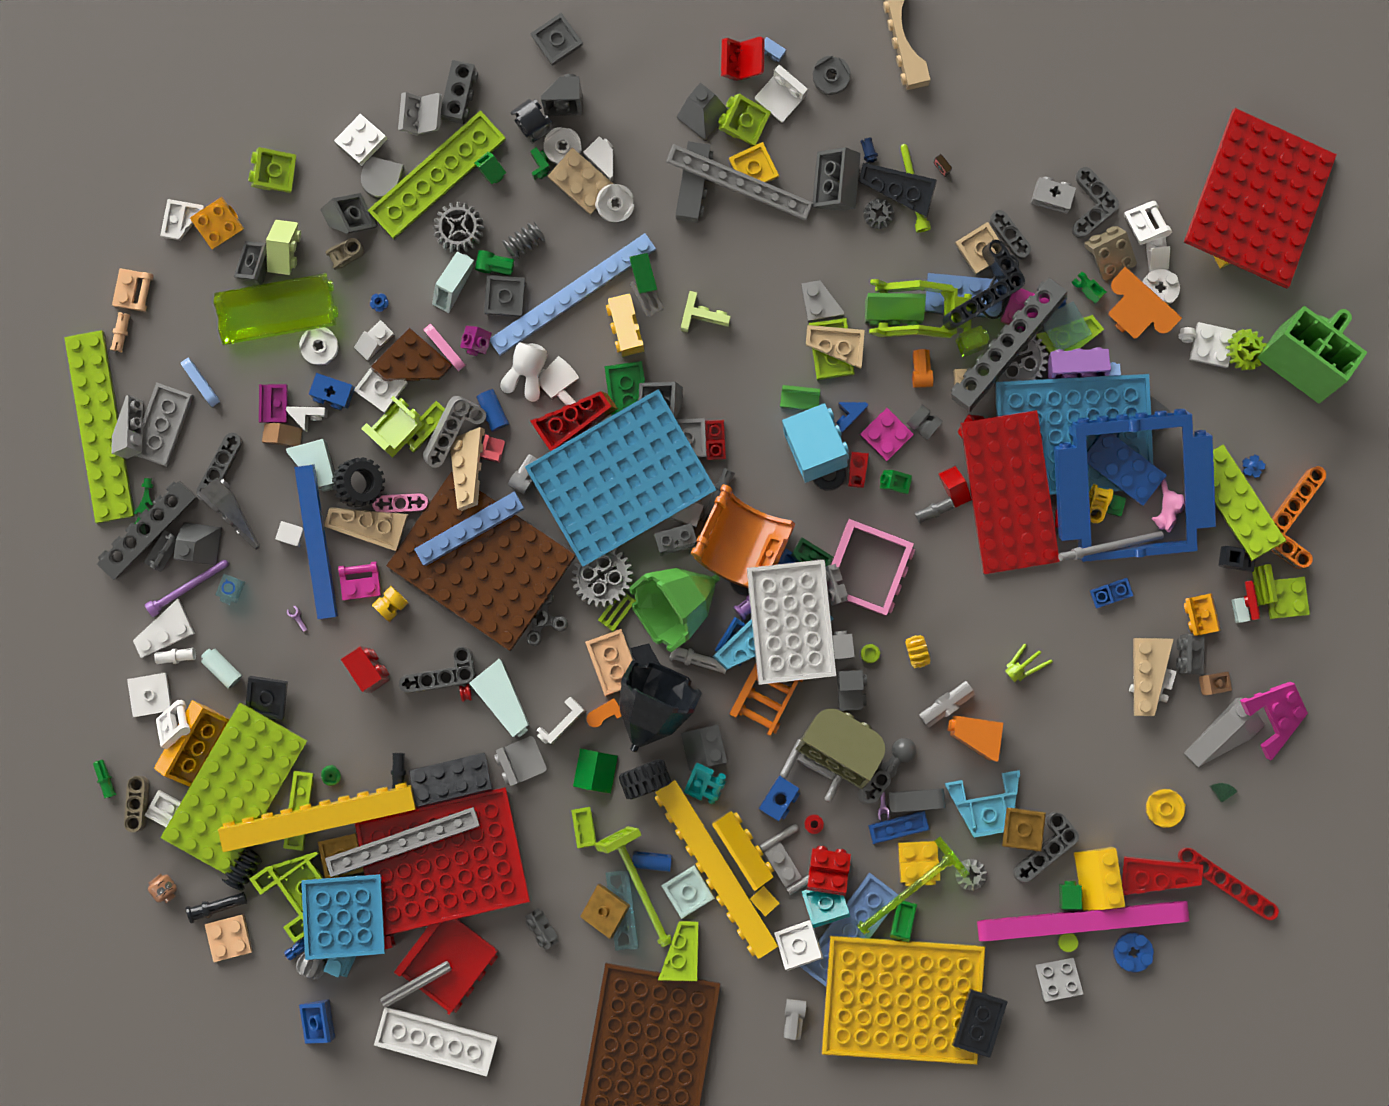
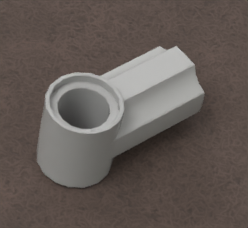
M530 454L508 482L509 486L523 495L526 494L533 483L525 466L537 460V458Z
M786 1000L784 1038L801 1039L806 1001Z

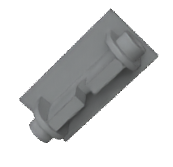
M836 564L826 566L828 600L831 602V605L848 601L845 585L837 584V581L843 580L839 567Z

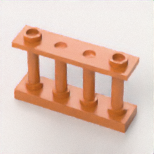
M755 663L729 715L735 718L737 715H744L769 728L767 734L771 736L772 733L776 734L780 726L778 720L799 681L803 682V680L794 681L791 687L781 682L768 684L787 694L781 705L755 691V688L752 687L755 680L758 681L757 665ZM746 698H753L778 711L773 722L747 709L746 705L743 704Z

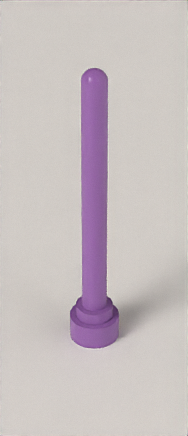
M223 560L162 599L149 601L145 604L147 611L152 617L158 615L163 606L229 565L228 561Z

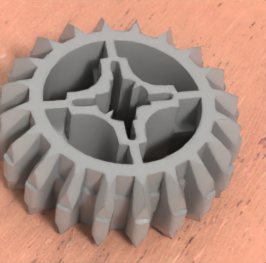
M460 202L456 203V207L450 203V209L447 210L444 206L442 208L444 213H437L440 219H434V222L439 224L433 226V230L437 231L434 233V236L439 238L437 240L438 244L444 243L443 249L449 247V251L453 253L456 248L457 252L461 253V248H464V251L468 252L467 247L470 246L474 249L473 242L479 244L480 240L477 237H483V233L480 232L485 229L484 225H481L483 218H478L480 213L479 211L474 212L475 208L473 206L468 209L467 203H464L463 207H461ZM463 214L458 219L451 218L453 215ZM469 218L474 222L472 233L466 228ZM445 223H448L451 227L448 238L444 235ZM461 224L463 230L459 231L458 229L456 231L455 226ZM460 236L467 238L463 241H453Z

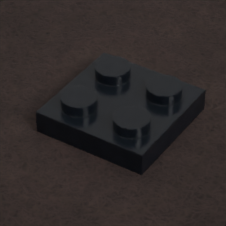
M249 676L245 705L267 718L283 720L288 681Z

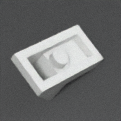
M1160 237L1147 242L1146 250L1149 272L1156 269L1168 270L1170 246L1167 247L1166 237Z
M380 320L368 333L366 331L363 332L354 348L368 361L395 334Z
M286 407V411L306 432H308V417L313 421H322V418H327L328 410L324 407Z

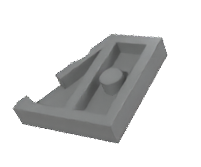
M820 280L801 284L808 322L844 316V311Z

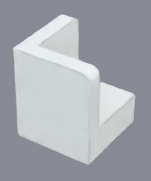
M281 521L275 539L301 547L299 541L303 528Z

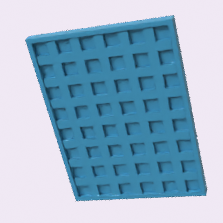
M659 389L525 466L582 566L589 564L717 490Z

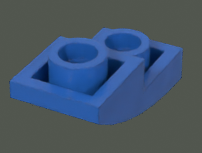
M1128 577L1090 590L1096 609L1134 596Z

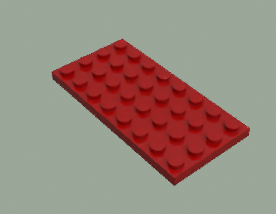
M1037 410L961 422L983 574L1060 562Z

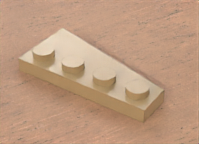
M481 427L457 436L450 448L457 509L461 511L478 505L480 485L478 473L481 471L482 464L479 461L480 453H483L481 440L485 433V429Z
M329 508L324 527L397 551L409 514Z
M1133 639L1134 716H1155L1173 639Z

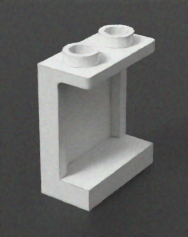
M572 697L565 701L572 711L550 734L542 727L537 729L539 732L537 736L545 744L548 742L553 744L585 712Z

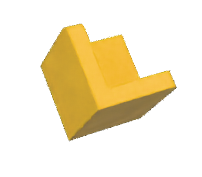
M764 885L750 898L752 903L765 917L780 904Z

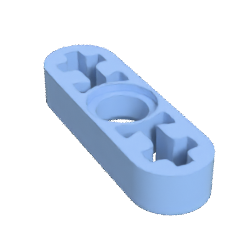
M189 357L181 362L182 367L209 405L214 407L220 400Z

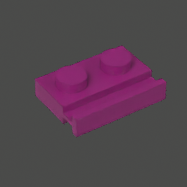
M259 384L258 422L288 423V412L286 411V407H288V385Z

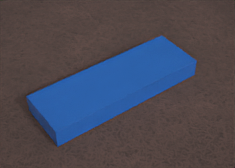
M925 811L868 825L873 844L930 830Z

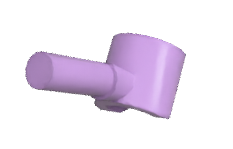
M294 606L296 613L292 615L287 609V614L295 619L302 631L305 632L307 628L300 618V610Z
M883 792L880 796L881 805L878 809L880 821L881 814L883 813L887 814L888 820L890 819L889 809L885 803V792Z

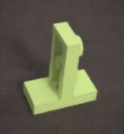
M689 291L681 331H689L692 318L729 327L731 316H728L727 312L720 310L711 312L709 308L704 306L695 308L697 292Z

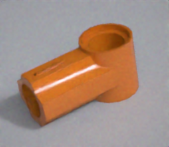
M913 350V388L933 387L930 350Z

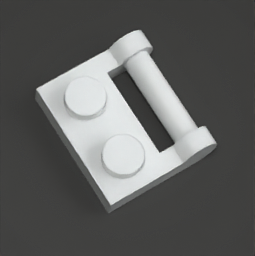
M1151 201L1124 212L1125 218L1140 245L1160 237H1167L1172 233L1170 226L1166 225L1156 201ZM1147 212L1152 213L1157 225L1159 226L1158 229L1155 230L1153 224L1151 223L1147 215Z
M183 700L175 701L156 719L160 746L166 750L176 743L182 735H188L191 731L186 720V703ZM175 714L178 715L179 726H177V721H176V715H175Z

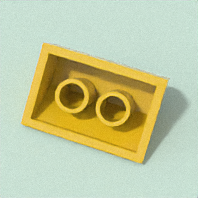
M1108 847L1074 852L1078 884L1082 885V910H1106L1125 907L1117 849Z

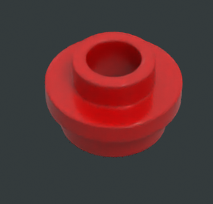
M812 814L805 819L804 826L809 833L817 834L822 831L824 822L820 816ZM814 820L818 823L816 828H812L810 825Z

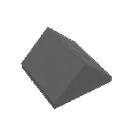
M245 241L234 277L263 285L267 273L266 243Z

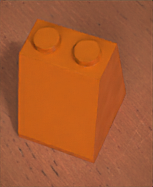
M952 716V719H949L947 730L950 731V736L989 761L998 762L1003 730L1002 722L961 716Z

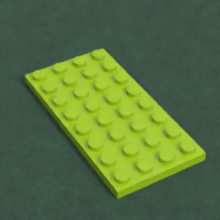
M240 702L160 838L224 874L226 872L231 873L230 865L235 866L234 859H239L238 853H242L244 849L240 848L223 852L218 829L223 827L222 823L234 821L236 824L241 823L242 819L247 817L261 818V815L265 814L308 740Z

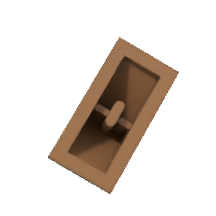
M265 423L262 443L291 447L301 445L303 429L281 423Z

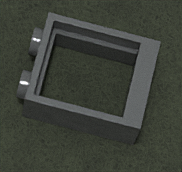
M692 523L654 534L660 556L697 545Z

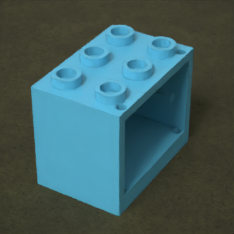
M825 403L782 420L785 438L805 483L848 466L849 449L846 442H842V434L839 426H835L833 420L835 418L831 408L827 409Z

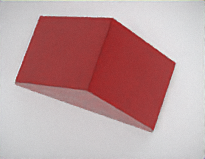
M956 466L938 474L955 508L972 500L967 482Z

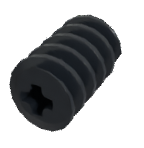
M248 847L243 848L246 851L245 853H238L242 858L241 860L234 859L237 866L230 865V869L233 872L225 873L228 880L222 879L228 886L241 891L245 889L243 884L249 883L247 877H253L254 875L251 870L256 871L258 869L256 864L262 863L259 855Z

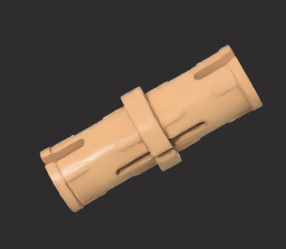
M118 312L116 328L112 332L114 337L110 350L123 352L122 349L125 336H128L127 327L131 315Z

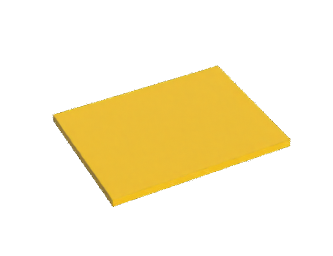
M830 936L822 1055L977 1065L978 1054L954 1047L952 1043L969 989L982 992L985 946Z

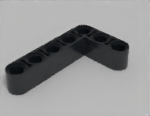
M992 240L982 250V255L998 282L947 313L943 317V325L946 329L954 330L1024 286L1025 278L1002 241ZM991 247L995 249L996 254L992 252ZM1001 263L1005 265L1006 270L1002 268ZM1011 279L1015 281L1016 286L1012 284ZM996 288L1001 291V295L997 293ZM981 298L986 300V304L982 302ZM966 307L971 309V314L968 313ZM951 316L956 318L957 323L952 321Z

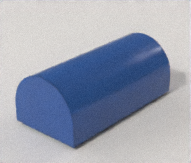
M494 389L487 390L476 396L480 407L486 412V420L492 432L509 425Z
M633 851L632 862L635 868L670 872L672 855Z

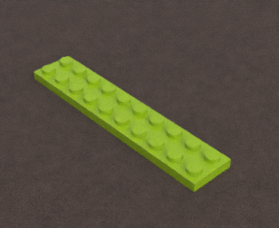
M99 330L64 337L95 523L135 517L126 460L112 454V435L118 420V413L104 331Z

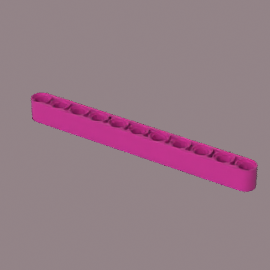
M1174 901L1106 910H1081L977 921L979 941H993L1188 922L1190 918L1188 901Z

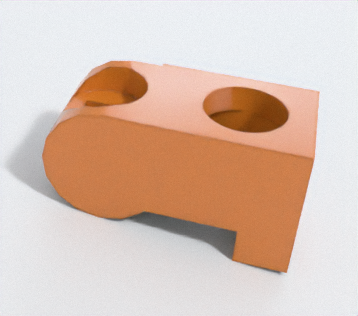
M615 698L587 715L589 726L600 727L604 720L613 715L617 719L622 717L620 707Z

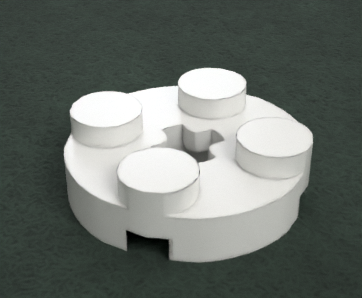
M554 128L545 137L544 152L549 161L554 164H558L571 148H574L579 154L582 151L581 140L578 134L570 128ZM560 142L562 144H568L566 146V150L563 151L558 149Z
M609 184L598 193L595 207L600 216L609 222L624 221L633 212V195L624 185ZM617 198L619 206L612 207V199L615 200Z
M1166 269L1151 271L1142 280L1168 305L1173 303L1179 295L1180 284L1178 277ZM1159 283L1165 287L1162 293H1158V289H1155V286H1158Z
M320 326L307 330L302 335L299 343L303 357L314 365L329 364L336 357L339 348L338 340L333 332ZM322 341L324 348L316 351L314 344Z

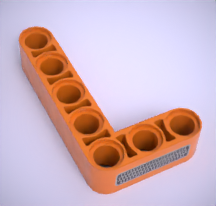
M1320 466L1308 469L1272 517V520L1286 539L1285 543L1289 546L1290 550L1288 553H1285L1282 549L1283 544L1271 551L1296 569L1309 567L1312 564L1313 557L1310 552L1285 535V533L1325 481L1326 471ZM1313 471L1319 475L1317 481L1312 478ZM1302 486L1308 491L1306 496L1302 495L1300 491ZM1290 502H1294L1296 504L1295 511H1292L1290 509ZM1279 517H1283L1285 519L1284 526L1279 525ZM1299 555L1305 558L1303 565L1298 562Z

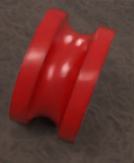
M466 684L465 687L459 685L462 702H465L466 699L472 701L470 685Z

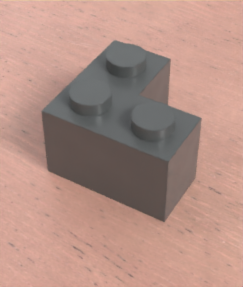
M863 670L837 672L839 710H863V706L867 705L866 694L862 693L864 686H867L866 674H863Z

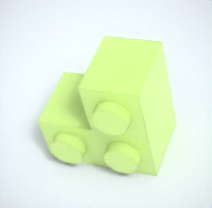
M275 220L266 239L267 272L290 275L292 269L296 268L297 257H294V252L296 251L297 242H300L301 239L298 223Z

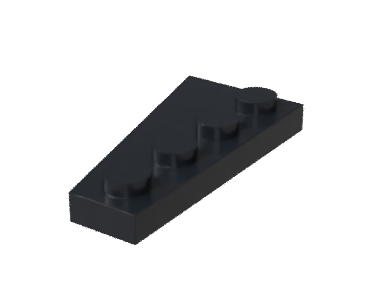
M863 163L858 180L877 192L928 217L937 183L936 179Z

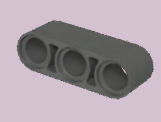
M944 788L888 793L890 812L946 808Z

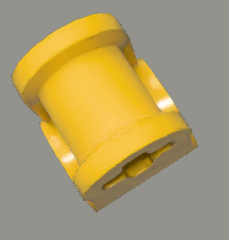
M1096 484L1092 485L1089 492L1090 521L1092 523H1100L1105 518L1108 506L1113 498V489L1109 488L1107 490L1098 487ZM1098 509V513L1092 516L1091 512Z

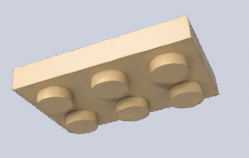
M574 148L569 150L547 176L589 214H592L596 209L595 202L600 190L609 184H613Z

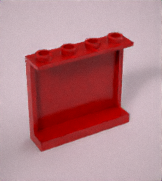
M459 919L429 925L394 973L399 977L403 976L410 982L448 961L452 970L419 988V990L447 1010V1014L450 1015L453 1011L456 1013L463 1005L460 1002L464 996L469 997L475 989L472 986L476 980L480 982L487 973L484 970L488 964L492 966L499 957L496 955L498 949Z

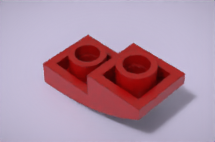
M705 420L707 460L726 459L724 420Z

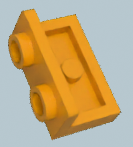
M1212 593L1185 599L1184 609L1190 617V622H1188L1189 630L1194 636L1221 631Z

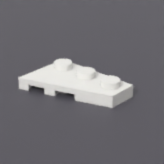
M180 599L173 602L133 640L141 658L195 634Z

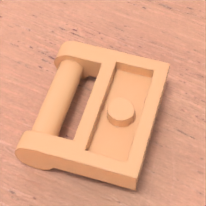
M120 268L112 305L114 307L146 312L150 281H153L154 275ZM143 279L138 304H135L134 300L138 281Z

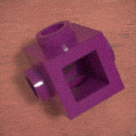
M466 326L460 348L467 350L466 353L472 356L486 354L492 332L476 326Z

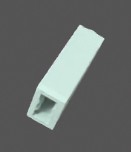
M498 659L469 684L512 737L516 735L521 737L528 731L526 727L529 726V722L503 661Z

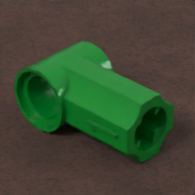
M479 250L475 270L482 273L490 274L494 272L511 276L515 260L496 256L492 252Z

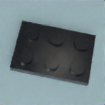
M969 989L952 1046L990 1058L1008 1001Z

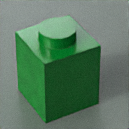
M489 151L474 162L485 179L491 184L500 182L504 177L503 175L506 174V171L496 157Z
M1064 881V884H1059V908L1082 909V885L1076 884V881Z

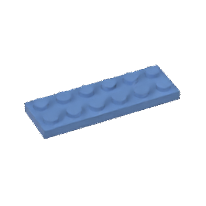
M869 872L846 903L850 917L832 922L818 940L823 959L800 967L826 986L830 936L870 938L901 896Z

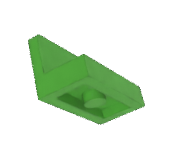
M783 385L780 407L809 410L819 406L821 389Z

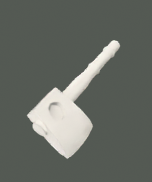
M558 356L546 370L543 369L539 373V385L551 399L558 396L565 405H571L576 401L565 389L578 380L579 377L573 368Z

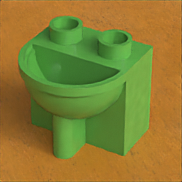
M1303 306L1276 330L1257 358L1319 404L1350 379L1367 354V351L1343 333L1352 320V315L1348 310L1341 309L1329 319L1316 315L1306 306Z

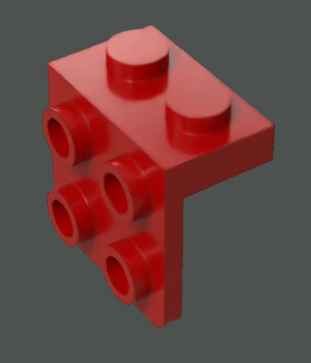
M756 37L742 42L730 38L722 39L721 76L739 81L763 74L765 39L763 37Z

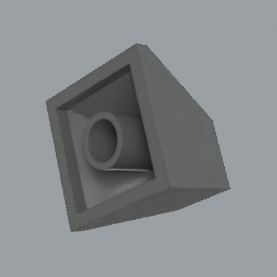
M700 82L685 101L677 118L706 141L718 127L721 115L723 113L726 114L728 109L711 90Z
M361 193L332 198L320 209L328 226L346 234L377 227L372 215L368 212V207Z
M677 382L639 383V400L659 389L674 417H677L682 407L683 387Z
M183 522L176 539L173 559L216 565L222 527Z

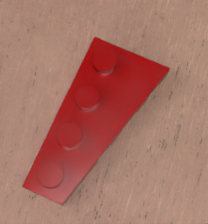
M1124 856L1122 872L1123 895L1202 885L1203 865Z

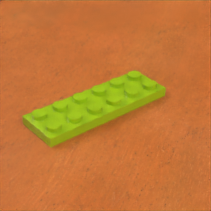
M1224 444L1214 449L1215 505L1241 546L1245 549L1250 560L1253 561L1285 543L1286 539Z

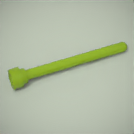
M902 144L900 149L906 173L914 174L908 146ZM916 212V232L922 233L931 230L930 221H927V218Z

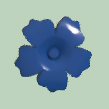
M1256 454L1250 456L1249 459L1244 458L1242 466L1246 468L1243 470V473L1248 476L1252 475L1254 478L1260 477L1261 470L1265 469L1266 464L1262 460L1259 461V456Z

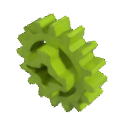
M1242 329L1233 333V338L1228 339L1230 346H1226V349L1230 350V353L1226 354V356H1231L1230 364L1235 362L1236 369L1241 368L1242 371L1261 366V361L1257 357L1267 343L1261 342L1264 337H1257V331L1252 332L1251 329Z

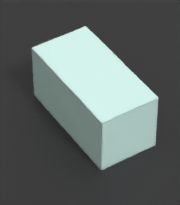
M1244 597L1232 599L1235 622L1251 621Z

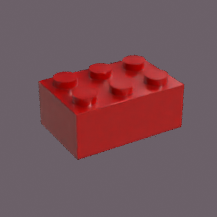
M360 646L341 659L362 692L372 693L390 681L388 678L390 673L384 665L382 666L378 663L379 657L374 649L371 650Z

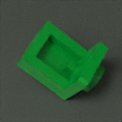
M535 147L530 151L531 156L539 166V168L531 173L534 180L538 178L543 179L549 174L548 171H550L549 164L546 162L549 160L543 150L539 151Z

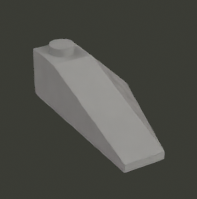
M1235 698L1184 752L1197 767L1249 741L1263 728L1265 724L1257 712L1252 716L1245 713L1240 702L1243 698Z

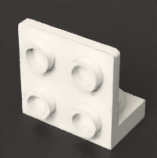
M778 65L774 70V76L755 96V101L771 111V114L783 123L807 96L808 89L782 66Z

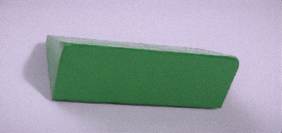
M648 253L630 256L629 259L639 295L657 290Z

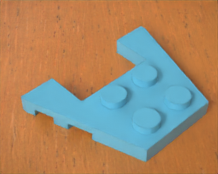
M1020 770L1002 773L1005 793L966 800L963 780L945 783L946 789L974 838L1004 832L1007 807H1016Z

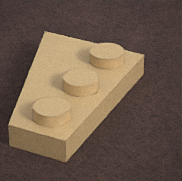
M807 325L806 346L861 369L865 330Z

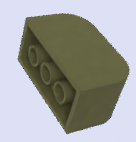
M825 709L810 723L796 750L862 789L870 782L885 754V744L881 736L873 731L870 725L858 722L850 713H843L837 709Z

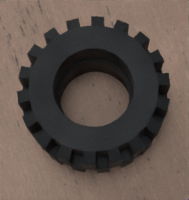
M364 457L354 458L340 464L338 470L334 472L336 477L332 478V482L335 483V486H332V488L337 491L335 496L337 498L341 497L340 502L347 503V506L361 507L377 501V498L381 497L382 494L380 492L385 489L382 486V483H385V478L382 479L381 476L384 475L383 470H378L380 466L378 464L373 465V460H367ZM354 472H359L365 478L366 488L363 493L357 492L352 487L351 477Z
M663 759L646 763L626 771L618 777L626 799L630 800L661 789L672 782Z

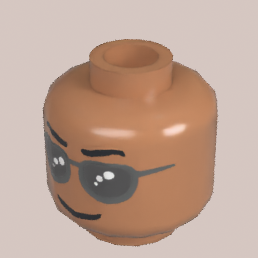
M160 874L149 882L148 892L156 902L165 901L168 903L176 897L174 892H176L177 886L169 875Z

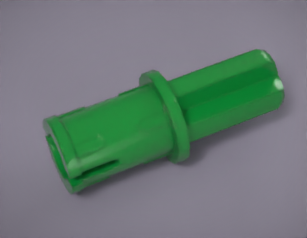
M104 760L94 762L93 766L98 778L97 783L100 784L104 799L115 796L116 793L111 782L112 776H109Z

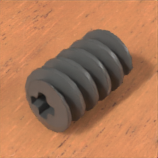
M535 222V226L530 223L527 224L528 230L522 227V234L516 231V238L508 236L509 243L502 240L503 245L512 258L515 256L519 259V252L525 255L526 247L532 251V243L538 247V239L545 242V237Z

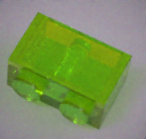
M982 326L960 333L955 341L962 358L983 350L988 344L989 335L986 329H982Z

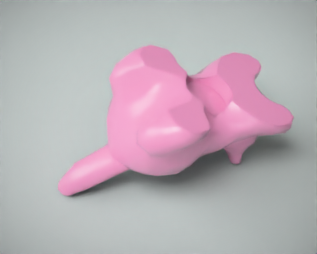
M1164 479L1161 482L1163 493L1162 513L1157 517H1152V520L1155 521L1159 529H1165L1170 533L1177 521L1176 515L1185 509V498L1182 494L1169 491L1167 482Z

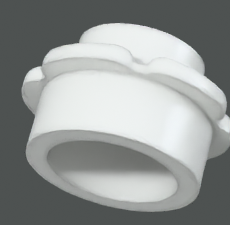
M1191 327L1181 328L1180 334H1178L1179 339L1184 343H1191L1194 338H1197L1196 330Z

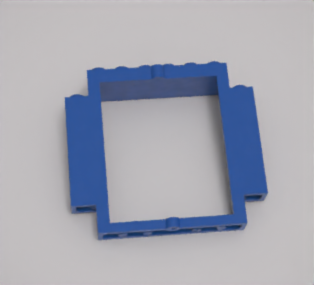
M1175 409L1174 413L1155 411V414L1147 415L1146 412H1140L1131 417H1128V414L1116 415V418L1098 416L1097 420L1078 418V421L1072 422V426H1069V435L1073 437V445L1070 442L1059 443V446H1054L1059 538L1062 541L1078 540V547L1082 549L1092 547L1087 435L1182 427L1187 540L1131 545L1087 555L1081 560L1085 562L1198 551L1197 528L1216 527L1213 436L1208 432L1206 433V430H1196L1193 434L1192 414L1186 411V409Z

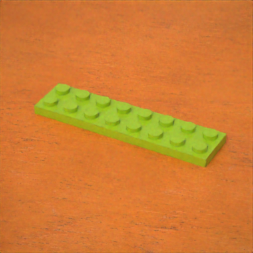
M480 110L369 208L368 212L395 239L476 167L475 161L488 151L492 153L506 140L505 136Z

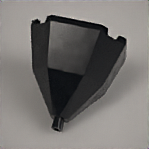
M631 661L621 681L620 713L632 743L631 751L637 752L639 747L672 735L693 714L702 692L691 687L692 681L689 677L654 661H648L646 665H639L638 661Z

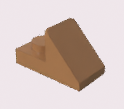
M1229 672L1199 677L1202 695L1232 691Z

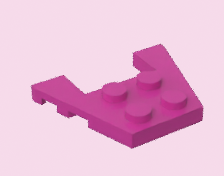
M1292 682L1273 687L1265 693L1254 694V697L1249 699L1243 698L1240 700L1245 713L1249 716H1252L1262 707L1265 709L1275 732L1273 736L1260 745L1265 757L1269 760H1272L1308 714L1297 687Z

